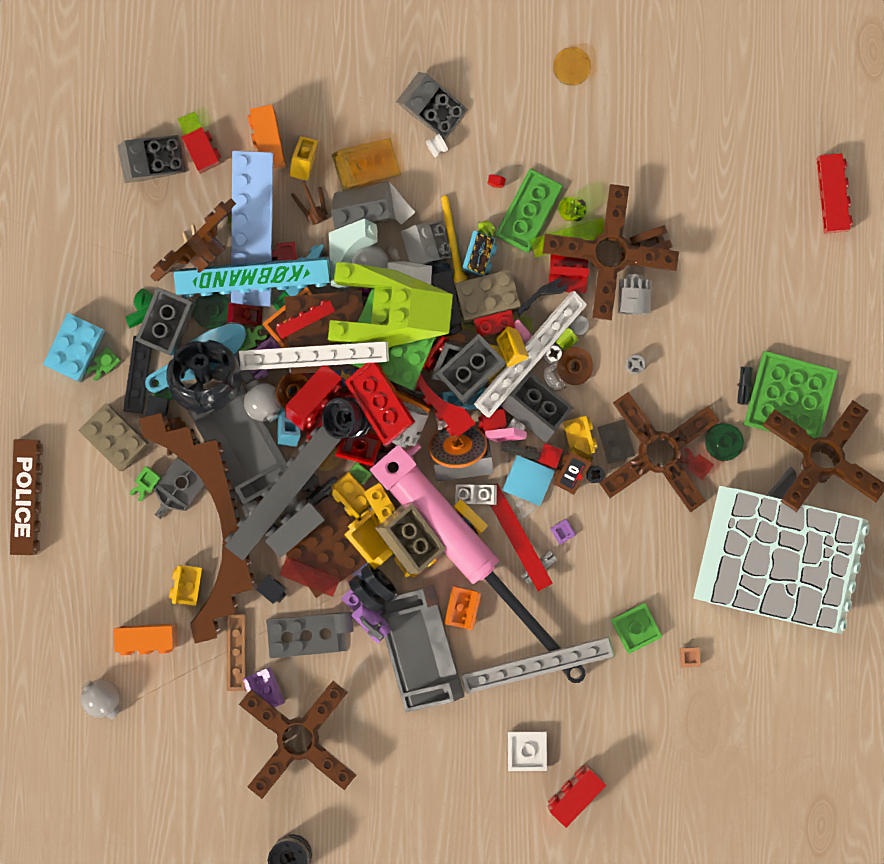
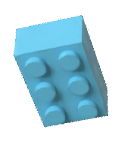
M67 313L43 365L78 382H82L106 330Z

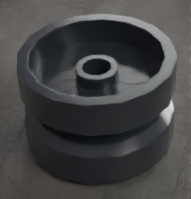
M369 563L361 569V575H355L348 583L356 597L374 612H379L385 606V600L390 601L397 595V589L391 580L379 568L374 570Z

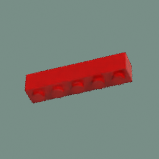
M330 300L320 302L321 305L317 307L316 305L310 307L308 312L302 311L298 314V317L294 318L293 316L287 319L288 322L286 323L281 322L277 324L275 329L280 338L282 339L335 312Z

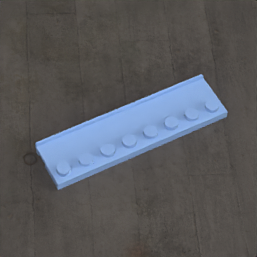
M232 151V199L236 205L232 208L231 265L272 261L274 152ZM272 287L268 291H258V288L250 289L251 291L247 293H239V290L231 291V303L271 307Z

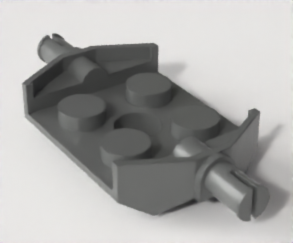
M178 456L154 488L161 502V507L154 515L160 519L169 509L187 511L191 502L204 486L201 478L184 460L178 459ZM180 477H184L187 481V485L184 488H179L176 484L177 479Z

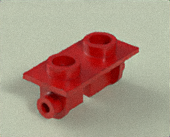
M511 310L474 319L477 335L480 334L482 337L503 332L507 326L515 328Z

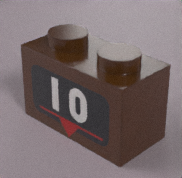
M572 447L570 452L566 451L562 458L564 462L562 468L558 467L553 475L556 478L554 485L574 495L589 469L593 457L575 447Z

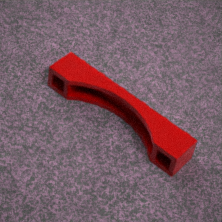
M422 373L420 374L415 389H421L425 394L422 398L428 406L431 404L434 406L436 411L433 413L439 421L444 420L448 426L445 428L452 437L454 435L457 438L476 424L463 407L455 406L438 397L429 388Z

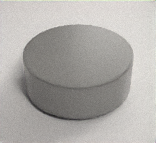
M577 316L569 327L575 335H583L589 328V322L585 317Z

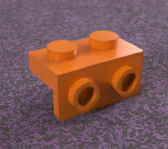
M453 586L444 624L473 630L477 621V609L481 603V593Z

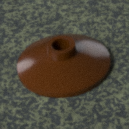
M579 347L566 349L557 363L558 374L569 385L585 383L593 371V361L590 354ZM571 363H574V369L570 368Z
M289 373L279 381L276 388V398L279 405L286 409V404L308 382V379L303 374Z

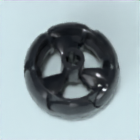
M207 340V342L193 341L185 344L175 352L173 359L168 363L166 380L172 397L183 408L195 413H207L213 409L218 411L226 407L235 398L242 379L239 362L232 351L224 344L214 340ZM209 362H214L221 365L211 370ZM192 369L197 382L186 389L181 379L185 377L187 370ZM212 379L222 381L211 389H203V384L209 383Z

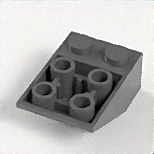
M422 72L417 73L396 101L409 114L436 134H440L444 140L468 110L428 74Z
M178 135L124 140L117 146L125 183L146 181L186 172Z

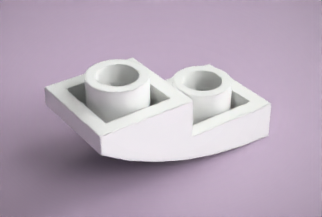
M389 181L395 219L400 224H403L415 213V210Z
M456 484L455 503L461 499L465 504L496 505L497 485Z

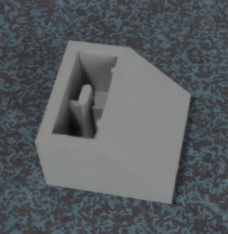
M442 221L418 224L401 231L410 262L429 264L452 258L451 248Z

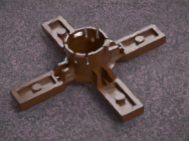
M610 184L604 231L593 241L553 234H545L543 254L591 260L593 267L598 269L592 314L594 319L612 320L617 273L622 271L627 265L677 271L679 251L630 246L628 240L622 236L629 186ZM603 241L618 242V247L624 250L621 253L620 261L622 263L616 267L602 265L596 257L597 245Z
M230 198L226 203L221 201L214 208L215 213L212 211L204 218L206 223L176 252L171 250L164 257V261L161 259L153 267L155 271L150 277L155 282H159L177 263L187 265L189 262L194 265L198 273H201L209 265L203 257L211 263L216 257L210 250L218 257L227 247L222 245L215 237L218 235L217 225L232 212V208L236 205L234 200Z
M629 392L614 401L612 404L641 443L638 448V456L599 482L609 499L647 472L652 471L663 473L690 513L705 503L706 500L681 467L678 460L681 456V448L719 422L709 406L705 407L675 430L666 433L655 430ZM657 437H661V440L667 439L674 449L672 460L663 467H660L659 463L654 466L646 455L647 444L657 440Z
M852 400L827 437L815 439L809 436L805 429L774 409L764 422L763 427L803 453V463H800L801 473L780 502L797 513L818 482L825 483L833 475H836L877 503L884 493V482L856 463L851 464L846 461L845 453L842 449L869 410ZM821 451V453L826 454L832 459L833 467L823 468L818 466L813 461L811 453Z
M333 680L303 718L297 717L289 720L251 689L238 705L265 727L277 734L278 749L247 787L263 799L293 760L307 759L329 779L345 790L357 774L319 744L317 730L347 695L348 691ZM292 725H303V727L311 732L310 737L313 738V742L311 741L306 751L295 752L285 744L287 737H285L284 733L288 732Z

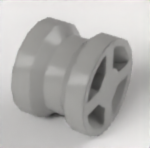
M632 355L626 360L625 367L630 374L635 375L644 370L646 363L642 356Z

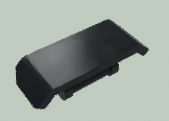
M443 261L423 264L432 266L431 285L453 294L449 334L437 336L436 338L456 335L462 330L451 265Z

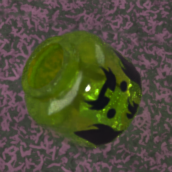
M566 196L559 203L558 212L565 221L579 222L585 217L587 207L582 198Z

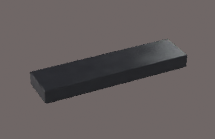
M134 336L123 411L143 414L147 390L145 381L149 375L152 348L135 341L137 336Z

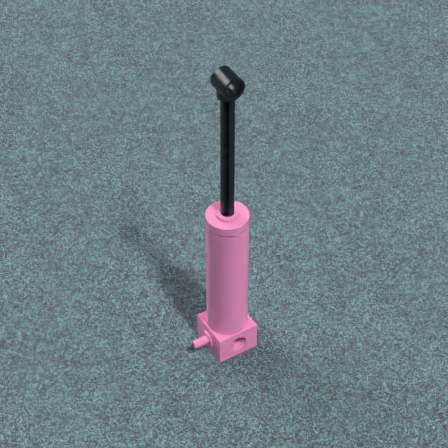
M418 442L408 450L402 449L401 446L397 445L370 469L380 483L401 504L413 503L446 548L443 552L472 584L479 579H485L548 651L561 649L493 572L494 566L500 561L499 558L416 466L417 464L413 461L414 458L412 456L421 449ZM391 462H396L399 465L396 473H391L388 470V465ZM582 665L562 670L572 683H580L586 675ZM573 668L580 669L581 673L577 678L570 676Z

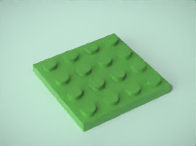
M374 289L370 292L358 323L371 324ZM436 337L388 348L389 361L378 363L389 381L414 390ZM355 363L351 365L361 368L365 363Z
M763 351L743 425L771 432L763 427V424L775 409L805 429L812 438L821 437L838 370Z

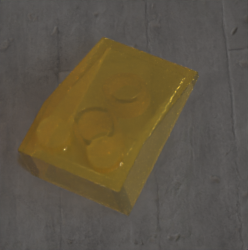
M391 138L340 149L331 154L342 191L401 175Z

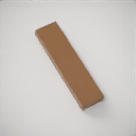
M235 613L227 616V691H246L243 681L247 677L246 613Z

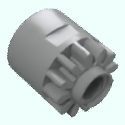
M629 274L627 279H620L617 313L624 315H650L652 281L644 280V275Z
M403 402L415 423L394 439L392 443L401 447H407V445L415 446L429 414L415 405Z

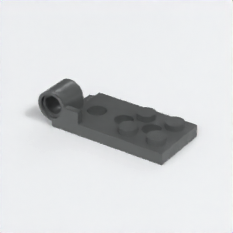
M352 612L266 620L270 658L347 651L345 633L354 632ZM323 628H328L331 631L330 638L323 639L320 631ZM309 630L312 633V638L309 641L303 640L301 637L302 631ZM284 632H290L293 635L291 642L286 643L283 641L282 634Z

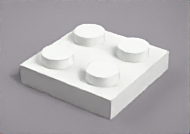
M508 731V771H547L546 731Z

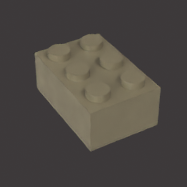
M511 269L455 283V292L464 324L472 323L476 318L507 310L516 312L520 308Z
M107 403L78 430L118 471H124L149 445Z
M413 503L402 504L375 528L409 574H419L446 549Z

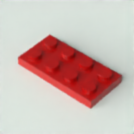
M378 362L365 363L345 381L384 445L390 444L415 423L412 415Z

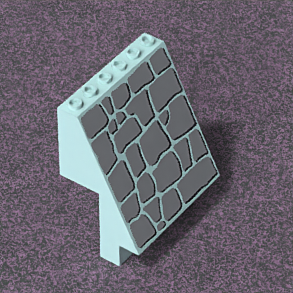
M719 486L693 598L842 634L847 627V612L850 611L852 606L850 599L851 594L856 588V574L859 573L861 567L859 562L860 556L865 550L864 538L869 532L868 520L803 504L796 513L780 502L782 499Z

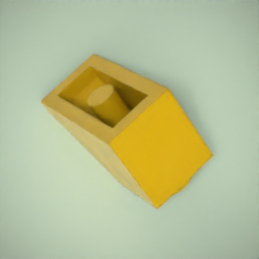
M300 136L292 156L289 176L303 180L309 179L319 140Z

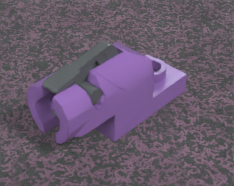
M351 589L341 598L354 611L351 616L377 644L391 631L388 623L380 616L382 611L374 612L356 597Z

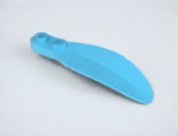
M227 324L212 329L190 342L214 340L227 346L234 355L244 343L246 330L240 324ZM209 362L211 370L221 365L218 363ZM165 365L146 378L145 385L150 392L159 393L168 388L166 380L168 365ZM187 370L185 377L181 381L195 379L193 370ZM154 380L159 381V385L157 387H153L152 385Z

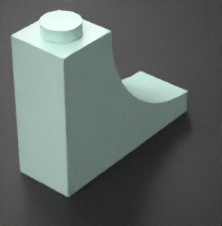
M362 219L329 232L332 286L343 291L349 289V286L337 285L334 282L336 262L351 263L357 251L377 243L378 230L376 224Z

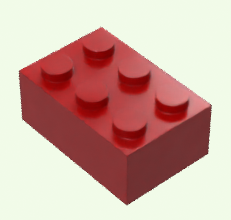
M322 365L286 404V417L302 431L307 427L311 428L316 422L315 418L319 414L322 415L325 405L330 400L341 395L342 378L327 365Z
M587 764L584 767L580 766L574 773L576 776L571 781L567 780L562 785V791L558 795L554 794L548 800L549 805L547 807L549 812L565 828L607 786L604 780Z

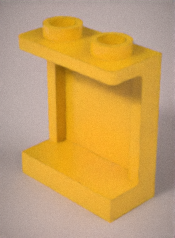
M368 509L360 516L361 521L356 519L348 526L350 530L344 535L375 570L394 553L375 529L381 522L375 517L374 510L370 512Z

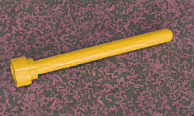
M443 195L441 202L455 274H453L455 286V283L466 281L468 277L462 271L449 198Z

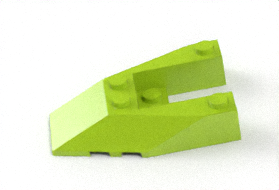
M336 262L334 282L337 285L375 288L371 324L330 320L328 340L331 343L388 342V348L396 345L449 334L453 294L398 270Z

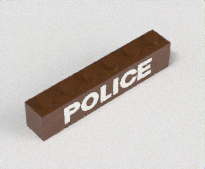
M14 439L10 555H37V551L40 550V540H37V532H40L41 522L38 521V513L41 512V501L38 500L39 494L42 492V483L39 482V475L42 474L43 470L42 463H40V455H43V444H40V440Z

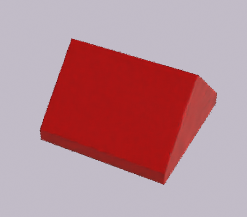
M368 433L363 437L342 438L335 456L375 466L382 441L378 435Z

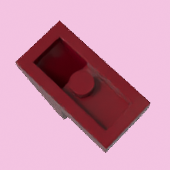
M228 303L227 322L260 326L262 324L263 307Z

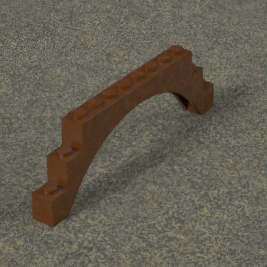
M162 412L140 417L138 419L143 438L169 449L184 460L201 478L215 503L223 537L222 560L216 583L206 603L190 622V627L195 644L216 639L220 629L218 621L213 619L235 614V608H238L236 597H231V595L253 590L252 584H256L254 573H249L248 566L251 565L249 554L242 561L225 547L227 543L224 540L231 532L235 534L239 529L236 525L240 522V517H235L234 510H237L235 498L231 499L230 491H233L231 480H226L225 473L228 472L226 461L222 462L220 454L224 453L221 442L217 443L216 439L193 444L196 436L194 429L190 430L189 425L166 431V427H169L167 416H162Z

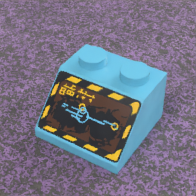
M473 230L462 271L479 277L489 274L492 263H489L490 256H495L498 246L494 244L495 239Z

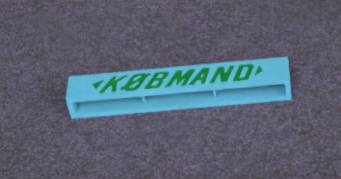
M329 257L207 266L201 273H198L196 268L176 269L173 272L176 295L182 294V297H192L194 293L208 296L212 295V292L219 291L220 294H230L232 290H239V293H247L251 291L250 289L257 288L258 291H268L270 287H277V290L289 289V286L295 285L296 288H306L308 284L323 287L327 286V283L331 281Z

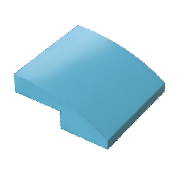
M517 455L502 491L540 506L555 471Z

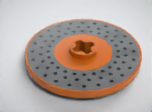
M471 427L458 438L456 435L452 437L446 428H442V430L433 435L429 443V451L433 460L449 468L470 466L478 462L484 456L487 449V441L484 434L475 427Z

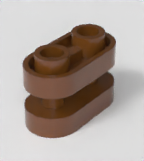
M665 225L629 238L631 245L638 244V247H647L645 241L656 238L657 244L649 246L650 248L670 250L673 247L671 240H664L663 235L668 233Z

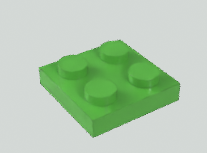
M645 602L610 619L627 654L662 638Z

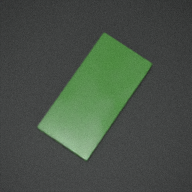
M530 168L494 236L529 253L564 185Z

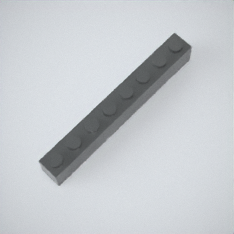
M323 425L321 428L316 426L310 434L312 439L308 443L304 441L299 447L300 454L296 458L294 456L291 457L286 463L287 470L284 473L280 471L274 478L276 482L272 488L268 486L261 494L264 497L262 501L253 504L249 509L251 512L247 519L243 517L236 525L239 527L236 533L231 532L224 540L227 543L225 547L242 561L341 440L329 436Z

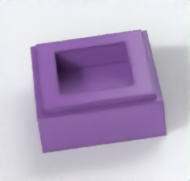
M567 519L550 528L559 545L576 536Z

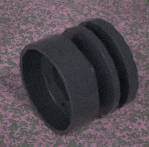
M334 398L323 409V427L329 436L335 439L363 437L372 428L371 423L355 398Z
M284 835L278 839L270 850L267 861L268 864H310L313 855L312 848L309 842L301 835ZM290 852L294 853L292 859L289 858Z

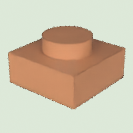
M700 647L680 648L681 668L701 667Z

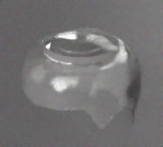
M558 360L547 365L543 373L546 385L553 391H561L567 388L566 385H568L558 374Z

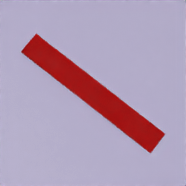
M497 483L495 484L497 485L496 505L490 504L534 586L537 591H540L553 584Z

